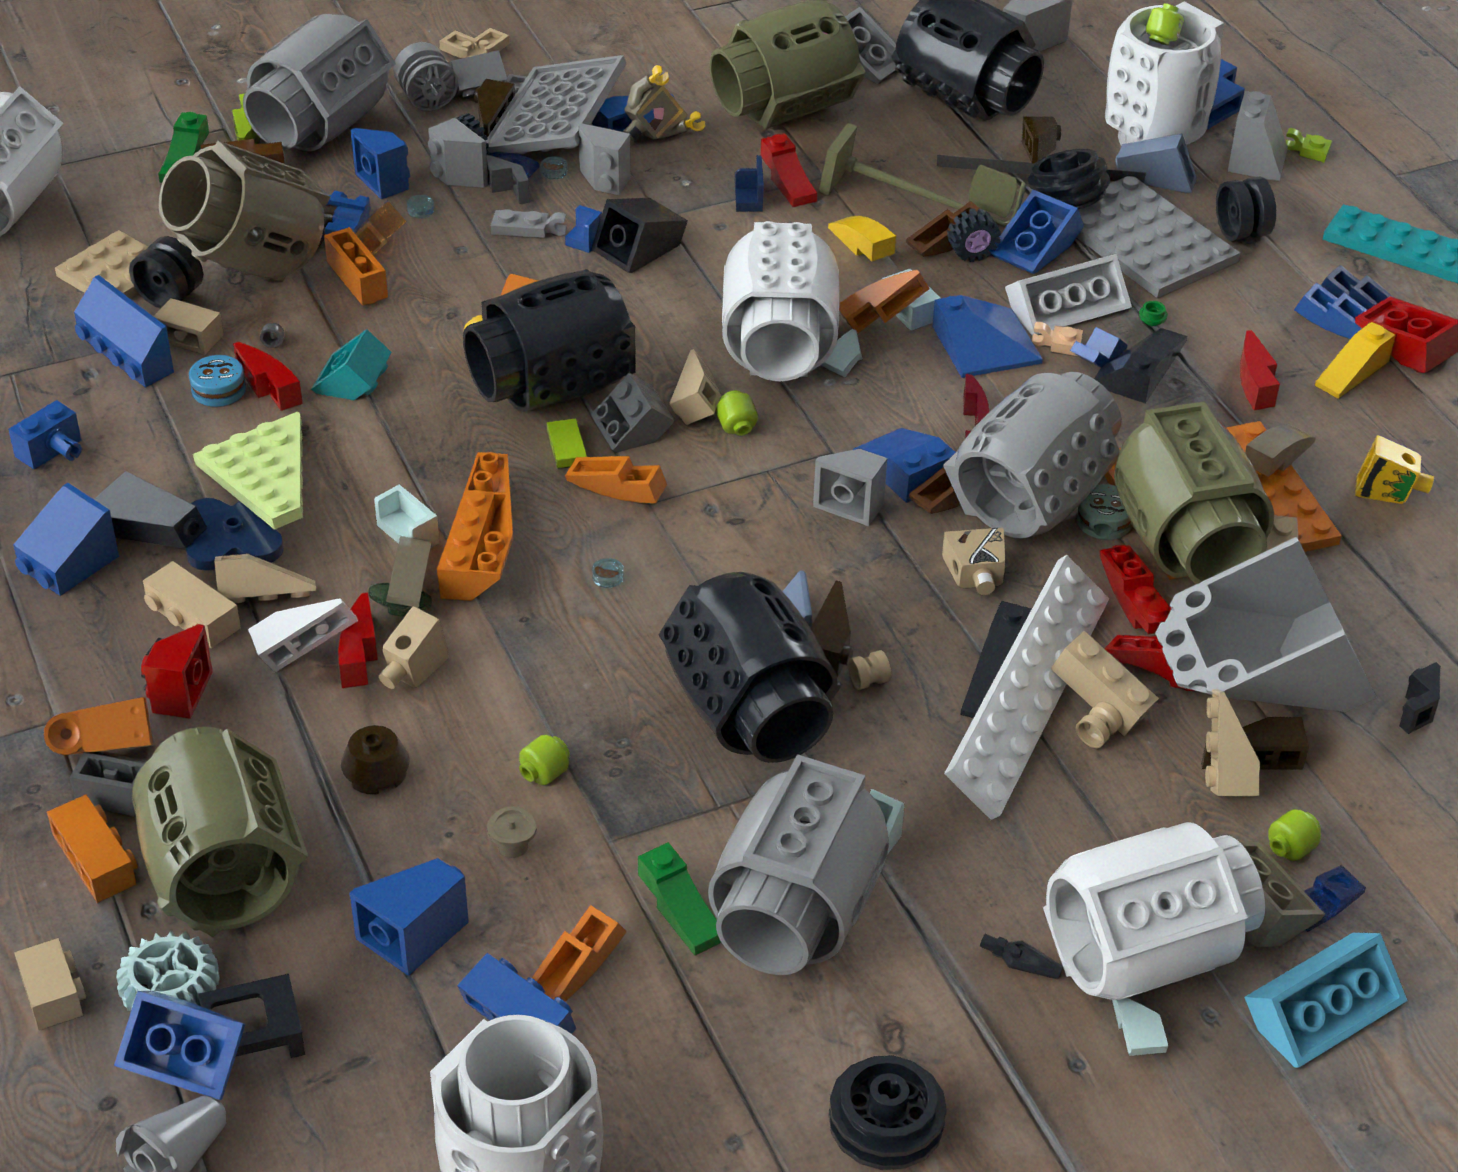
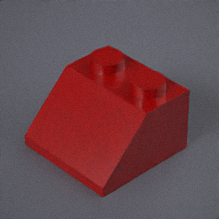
M197 624L155 642L149 655L144 656L141 664V673L145 675L147 684L146 697L150 699L152 713L191 719L213 673L205 625Z

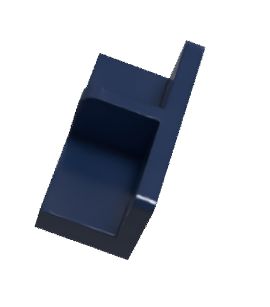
M756 155V168H740L735 172L736 212H763L764 182L762 155Z

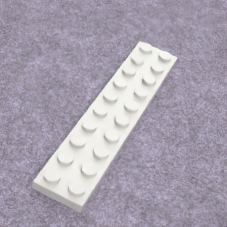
M1068 555L1060 558L1053 568L944 773L991 820L1001 815L1067 684L1050 668L1063 650L1083 631L1091 636L1109 601L1104 592Z

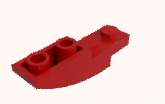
M1115 545L1112 548L1100 550V558L1107 578L1126 617L1135 629L1143 628L1147 634H1154L1160 623L1166 621L1171 608L1153 586V573L1130 545Z

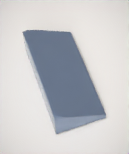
M799 571L783 592L792 601L811 628L812 610L807 576L804 571Z

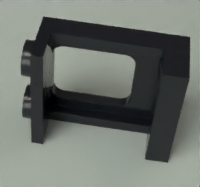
M289 974L199 993L201 1007L209 1010L217 1006L252 998L263 1000L268 1024L262 1029L242 1034L236 1057L288 1045L290 1058L306 1055Z

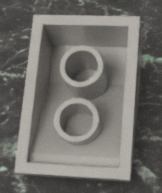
M858 7L845 17L852 28L857 42L860 62L866 72L864 77L879 84L897 71L895 69L896 65L891 58L895 51L896 43L861 7Z

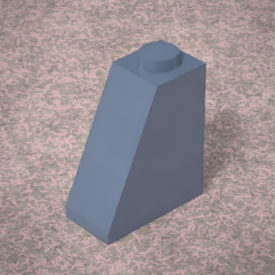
M1183 134L1122 144L1115 159L1118 170L1146 172L1145 185L1191 193L1197 180Z

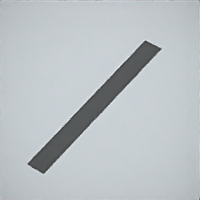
M937 155L938 167L977 170L979 165H984L999 172L1031 174L1032 167L1034 166V164L1029 162ZM1111 169L1105 171L1112 182L1127 176H1133L1144 183L1146 172Z

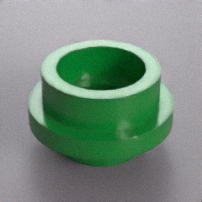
M1158 301L1144 303L1139 311L1140 320L1149 326H1157L1167 320L1166 307Z

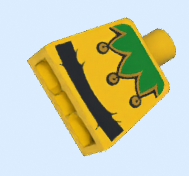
M1377 435L1356 477L1355 496L1403 504L1407 501L1412 489L1429 493L1433 485L1434 476L1420 472L1421 456L1419 453Z

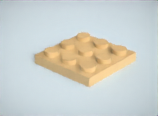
M118 230L55 267L56 276L85 293L93 278L100 275L128 298H132L139 293L131 282L129 274L130 262L143 250H146L148 246Z

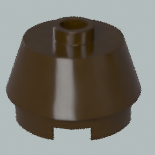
M378 725L366 726L357 730L350 737L341 760V770L344 776L352 782V787L355 790L365 794H379L378 789L387 788L395 784L396 788L404 781L410 758L407 750L391 729Z

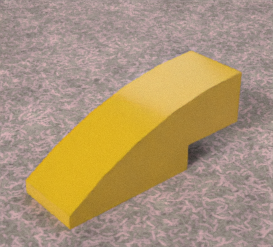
M850 216L828 223V228L856 256L864 254L872 262L895 254L896 235L873 219L864 216Z

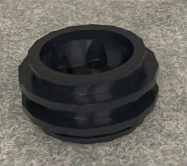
M1091 149L1065 150L1042 158L1034 164L1032 173L1027 179L1030 189L1078 208V210L1101 200L1106 193L1105 189L1108 188L1111 182L1109 175L1105 172L1108 168L1105 159L1098 157L1097 152Z
M894 1055L867 1058L850 1065L836 1079L830 1095L829 1122L831 1134L841 1151L859 1164L879 1170L906 1169L924 1161L939 1146L945 1128L947 1112L944 1091L931 1073L911 1060ZM864 1101L866 1102L864 1106L858 1107ZM917 1112L920 1117L915 1120L909 1114Z

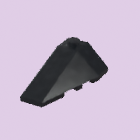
M1160 328L1104 364L1094 379L1109 392L1146 404L1186 343L1188 336Z
M1001 600L991 623L960 715L970 718L975 717L1032 608Z

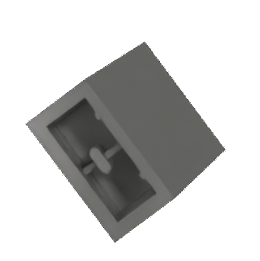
M631 373L625 376L591 414L610 448L616 453L655 443L675 422L653 386Z
M105 751L84 752L70 776L74 798L76 799L87 794L93 805L99 804L103 811L136 817L132 802V789L139 771L148 759Z

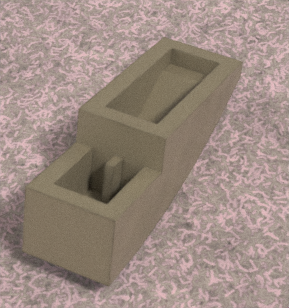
M1278 425L1266 430L1248 443L1245 454L1256 471L1269 477L1277 469L1284 471L1315 443L1316 437L1292 425Z
M400 536L386 602L419 607L431 546L430 541Z

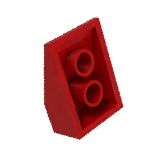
M1389 296L1355 317V323L1361 328L1373 322L1395 334L1391 356L1401 365L1412 368L1416 372L1426 373L1458 352V319Z

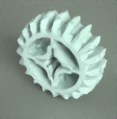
M170 931L167 937H160L155 933L154 940L151 941L141 938L140 948L130 947L129 956L121 958V968L117 970L116 976L118 993L127 1011L132 1010L137 991H156L201 1006L199 993L216 990L220 979L217 970L219 969L217 958L212 953V949L208 944H203L199 936L190 939L186 931L179 937H176ZM141 984L148 985L149 989L143 987Z

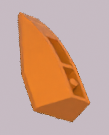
M478 452L437 567L440 599L472 601L501 579L513 541L508 454Z

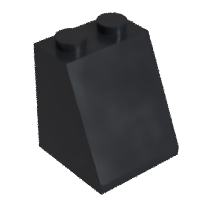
M651 198L607 199L591 250L626 272L633 273L680 246L688 220Z

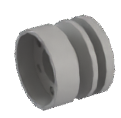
M418 42L410 44L398 54L395 59L396 64L393 66L394 77L415 107L420 110L432 111L442 108L451 101L458 88V77L438 47L431 43Z

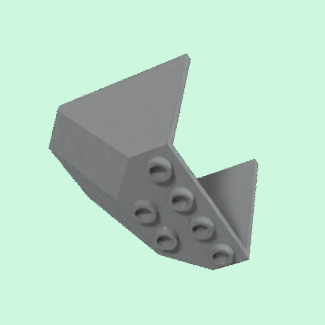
M1297 537L1175 594L1169 605L1171 611L1166 621L1161 622L1155 632L1159 643L1163 646L1162 650L1169 667L1174 672V679L1180 687L1211 695L1212 689H1219L1226 694L1227 698L1347 712L1377 698Z

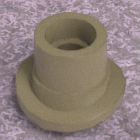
M516 806L504 807L498 810L489 819L487 825L488 837L492 842L498 844L499 852L509 858L523 855L527 851L528 842L534 838L537 831L536 822L532 814L524 808Z

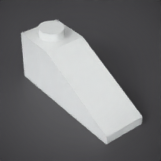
M339 598L277 611L248 630L258 656L274 672H277L354 624L358 619Z

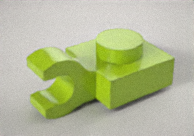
M1295 128L1288 129L1286 136L1295 140H1286L1288 150L1300 151L1299 156L1325 163L1332 140L1325 139L1320 135L1307 134L1306 137H1303L1299 130Z

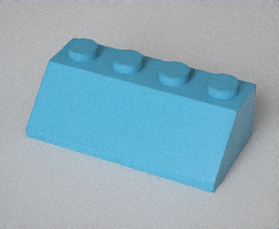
M1351 933L1244 997L1257 1030L1294 1067L1298 1068L1408 1001L1381 933Z

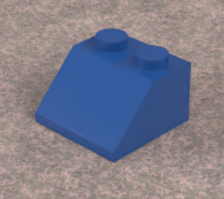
M360 128L351 129L355 175L381 200L409 190L408 178H410V170L407 166L408 147L406 143L400 140L393 132Z

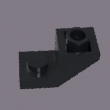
M1437 662L1425 668L1416 669L1409 677V685L1405 696L1408 700L1402 708L1403 714L1399 724L1407 734L1433 722L1440 699L1441 666Z

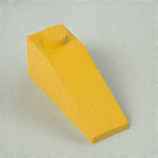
M1373 322L1369 323L1354 334L1316 380L1315 386L1339 399L1389 362L1395 334Z

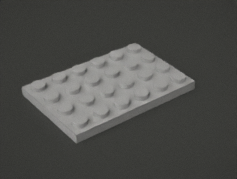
M624 55L533 67L489 134L488 140H486V143L489 144L487 156L503 157L514 153L523 155L530 151L541 150L542 152H547L555 148L571 149L578 146L580 142L579 124L590 125L627 64Z
M1127 176L1110 183L1108 188L1105 189L1106 193L1101 200L1088 207L1079 209L1084 227L1076 238L1102 257L1117 254L1121 271L1156 298L1239 262V251L1133 176Z

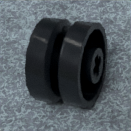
M1259 176L1247 178L1243 182L1233 180L1220 184L1216 195V215L1221 232L1226 239L1237 241L1246 239L1249 236L1256 238L1272 233L1276 223V202L1271 185L1265 178Z
M163 236L159 237L130 262L129 274L137 292L153 306L162 308L170 298L182 301L200 286L204 276L202 265L198 259L192 256V250L181 244L177 238Z

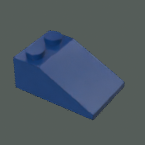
M1032 190L1001 233V236H999L1001 239L1000 243H995L997 249L995 251L989 250L991 256L1032 274L1037 273L1068 249L1081 232L1084 224L1079 210L1072 205Z
M899 428L853 448V450L862 449L887 458L885 484L906 503L912 501L909 498V494L942 469L943 465L956 453L939 437L904 428Z
M137 991L114 1066L222 1100L245 1023L160 992Z

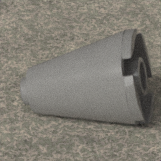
M204 1095L126 1127L116 1138L117 1156L119 1157L124 1153L128 1163L123 1168L124 1171L190 1172L225 1127V1108L219 1100Z

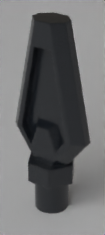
M986 933L981 940L980 947L991 951L994 956L1002 958L1009 968L1054 979H1059L1062 973L1063 966L1023 940L1008 942L1005 938L1000 936L995 938Z

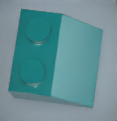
M366 329L330 356L311 390L316 394L355 400L362 394L367 396L378 386L376 380L388 368L386 362L392 352Z

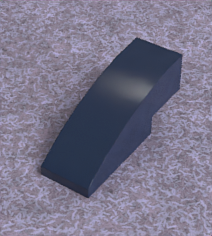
M1341 265L1333 270L1321 284L1323 288L1337 298L1345 292L1367 310L1389 296L1393 297L1368 275L1360 281Z

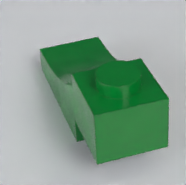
M182 112L173 126L174 132L167 156L158 173L160 183L163 182L165 175L175 162L183 157L193 156L201 150V145L209 134L207 115L194 112Z
M667 842L639 855L638 876L657 898V909L694 956L722 943L716 930V918L692 881L687 870V864L670 843Z

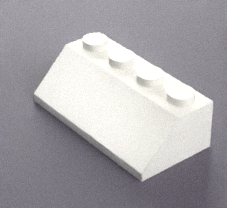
M1117 254L1019 280L1005 286L1012 310L1032 336L1033 334H1041L1034 332L1035 322H1044L1051 330H1054L1055 325L1066 327L1132 308Z

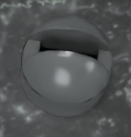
M277 323L266 324L260 334L262 344L269 348H276L282 344L284 339V329Z

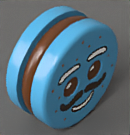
M226 355L208 356L198 360L190 368L189 380L192 396L203 405L211 407L226 406L238 401L246 391L244 368L233 357Z

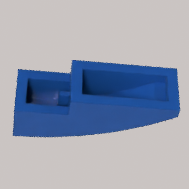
M1316 282L1302 297L1294 311L1325 330L1351 339L1354 334L1362 329L1355 323V317L1367 311V309L1345 292L1337 298Z

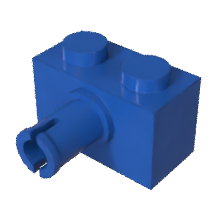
M58 400L48 404L8 429L14 456L33 470L59 454L65 456L69 461H73L74 457L78 458L82 451V447L78 443L82 439L76 412Z

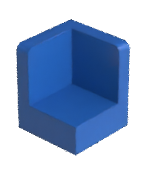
M579 205L575 209L576 226L565 236V245L590 253L602 212Z

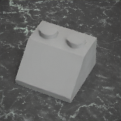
M499 50L453 60L449 63L458 77V88L454 97L463 95V98H470L475 96L476 89L480 88L485 79L502 82L508 80Z
M456 118L428 128V147L431 156L430 170L435 177L439 178L446 185L482 188L488 186L486 141Z
M580 123L578 127L581 173L594 190L620 195L631 178L630 134Z
M862 449L818 457L815 460L813 507L869 526L884 505L887 458Z

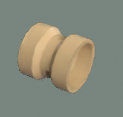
M882 650L872 652L866 658L857 656L848 660L850 679L857 690L868 688L873 682L882 684L891 680L890 664Z
M1099 702L1090 710L1089 715L1084 716L1076 724L1077 735L1089 747L1100 748L1109 739V736L1113 735L1122 726V716L1111 704Z

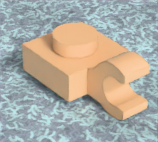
M1035 322L1034 332L1041 333L1042 335L1033 334L1032 342L1034 345L1051 346L1050 352L1077 356L1070 350L1075 341L1081 343L1083 330L1056 325L1054 330H1051L1046 323Z

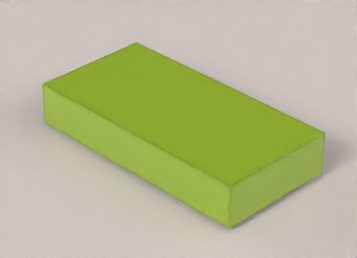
M576 418L547 422V432L557 468L571 467L576 457H587Z

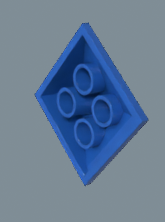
M963 295L935 299L932 327L961 378H964L965 374L975 376L1042 364L1043 359L1012 308Z

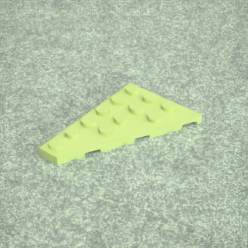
M299 412L273 422L261 423L256 429L246 433L234 434L229 440L219 444L207 445L202 451L193 454L196 466L273 529L303 518V498L301 494V489H303V466L301 462V457L303 456V435L301 431L302 420Z

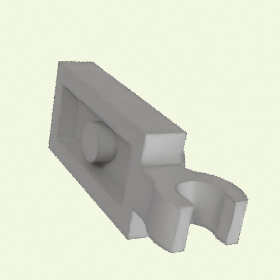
M495 210L491 223V235L545 238L546 233H552L562 236L565 235L567 226L558 225L557 223H564L566 214L557 212L549 218V213H539L537 211Z

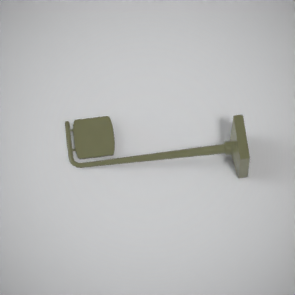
M847 123L827 150L819 192L829 196L846 171L850 173L855 171L958 210L964 206V204L858 162L857 158L852 156L857 126ZM979 165L971 183L969 202L971 201L980 209L1003 218L1007 217L1010 210L1014 211L1013 218L1021 207L1027 183L1022 182L1019 190L1017 189V179L984 165ZM1017 191L1019 192V194L1017 197L1015 208L1013 209L1012 205ZM993 217L996 224L1001 226H1007L1011 221H1003Z

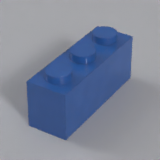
M486 953L457 985L465 1003L488 1020L508 1015H526L559 1026L571 1034L576 1030L571 1016L573 1012L571 1007L559 997H555L553 1000L544 994L545 990L534 979L530 977L526 980L517 974L516 968L504 958L498 961Z

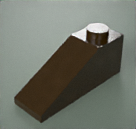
M485 79L480 88L476 89L474 99L475 103H478L480 126L484 128L483 134L487 135V138L515 96L514 83Z
M1023 116L1021 142L1032 164L1056 149V141L1061 139V125H1057L1058 123L1054 117Z
M835 581L811 626L812 632L816 636L827 660L835 670L837 677L843 666H848V660L853 657L854 647L850 646L851 631L843 586L840 581Z
M1266 717L1242 727L1260 761V770H1303L1309 745L1302 717ZM1206 743L1201 762L1202 769L1211 766V752H1207Z

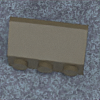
M1239 841L1247 850L1256 866L1265 898V915L1262 924L1257 929L1245 932V937L1250 943L1257 947H1280L1323 918L1325 913L1258 841Z

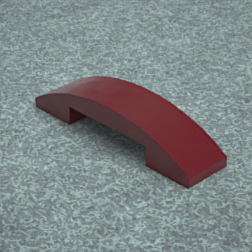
M965 374L963 415L975 416L976 426L989 413V404L979 382L972 374ZM965 431V438L969 435L971 431Z

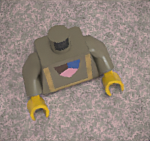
M659 65L654 66L652 69L653 75L648 74L631 86L628 104L624 111L632 122L623 132L629 133L630 140L633 142L642 134L655 140L689 131L690 127L694 131H701L705 127V121L694 122L701 118L700 112L695 111L691 113L689 120L686 119L688 116L665 88L664 85L668 83L669 75L668 72L660 75L662 67Z

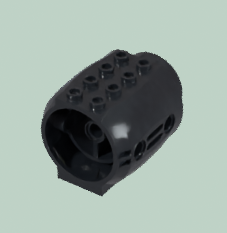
M919 0L905 19L897 38L895 51L891 55L896 65L895 69L902 74V80L911 87L917 85L927 95L942 99L945 104L952 108L958 107L971 118L979 117L985 121L992 119L999 113L1014 116L1021 112L1036 93L1044 71L1043 55L1034 49L1036 44L1025 22L981 0Z
M588 269L546 278L517 288L504 295L482 301V321L468 325L463 332V348L467 366L479 393L488 402H499L508 399L512 406L520 412L559 404L588 395L620 381L628 373H636L635 325L630 320L625 303L609 278L602 274L590 272Z
M731 572L713 577L698 586L689 585L658 635L665 645L667 658L677 680L700 717L713 731L720 744L733 753L743 755L754 754L757 759L763 762L778 763L791 760L797 754L802 755L824 737L830 728L833 720L831 701L842 684L806 620L792 601L774 582L751 573Z

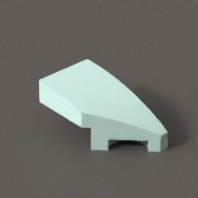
M851 329L839 338L833 352L821 365L846 377L857 361L863 359L857 331Z
M1128 998L1112 1000L1118 1028H1123L1129 1056L1166 1053L1168 1042L1160 1014Z

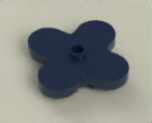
M203 498L191 503L197 507L207 526V529L186 547L187 559L192 567L205 571L214 570L215 557L250 554L272 563L282 555L284 548L281 534L242 502L239 501L235 505L230 506L218 499Z

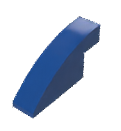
M1221 59L1218 84L1207 129L1239 112L1245 89L1235 84L1237 67Z

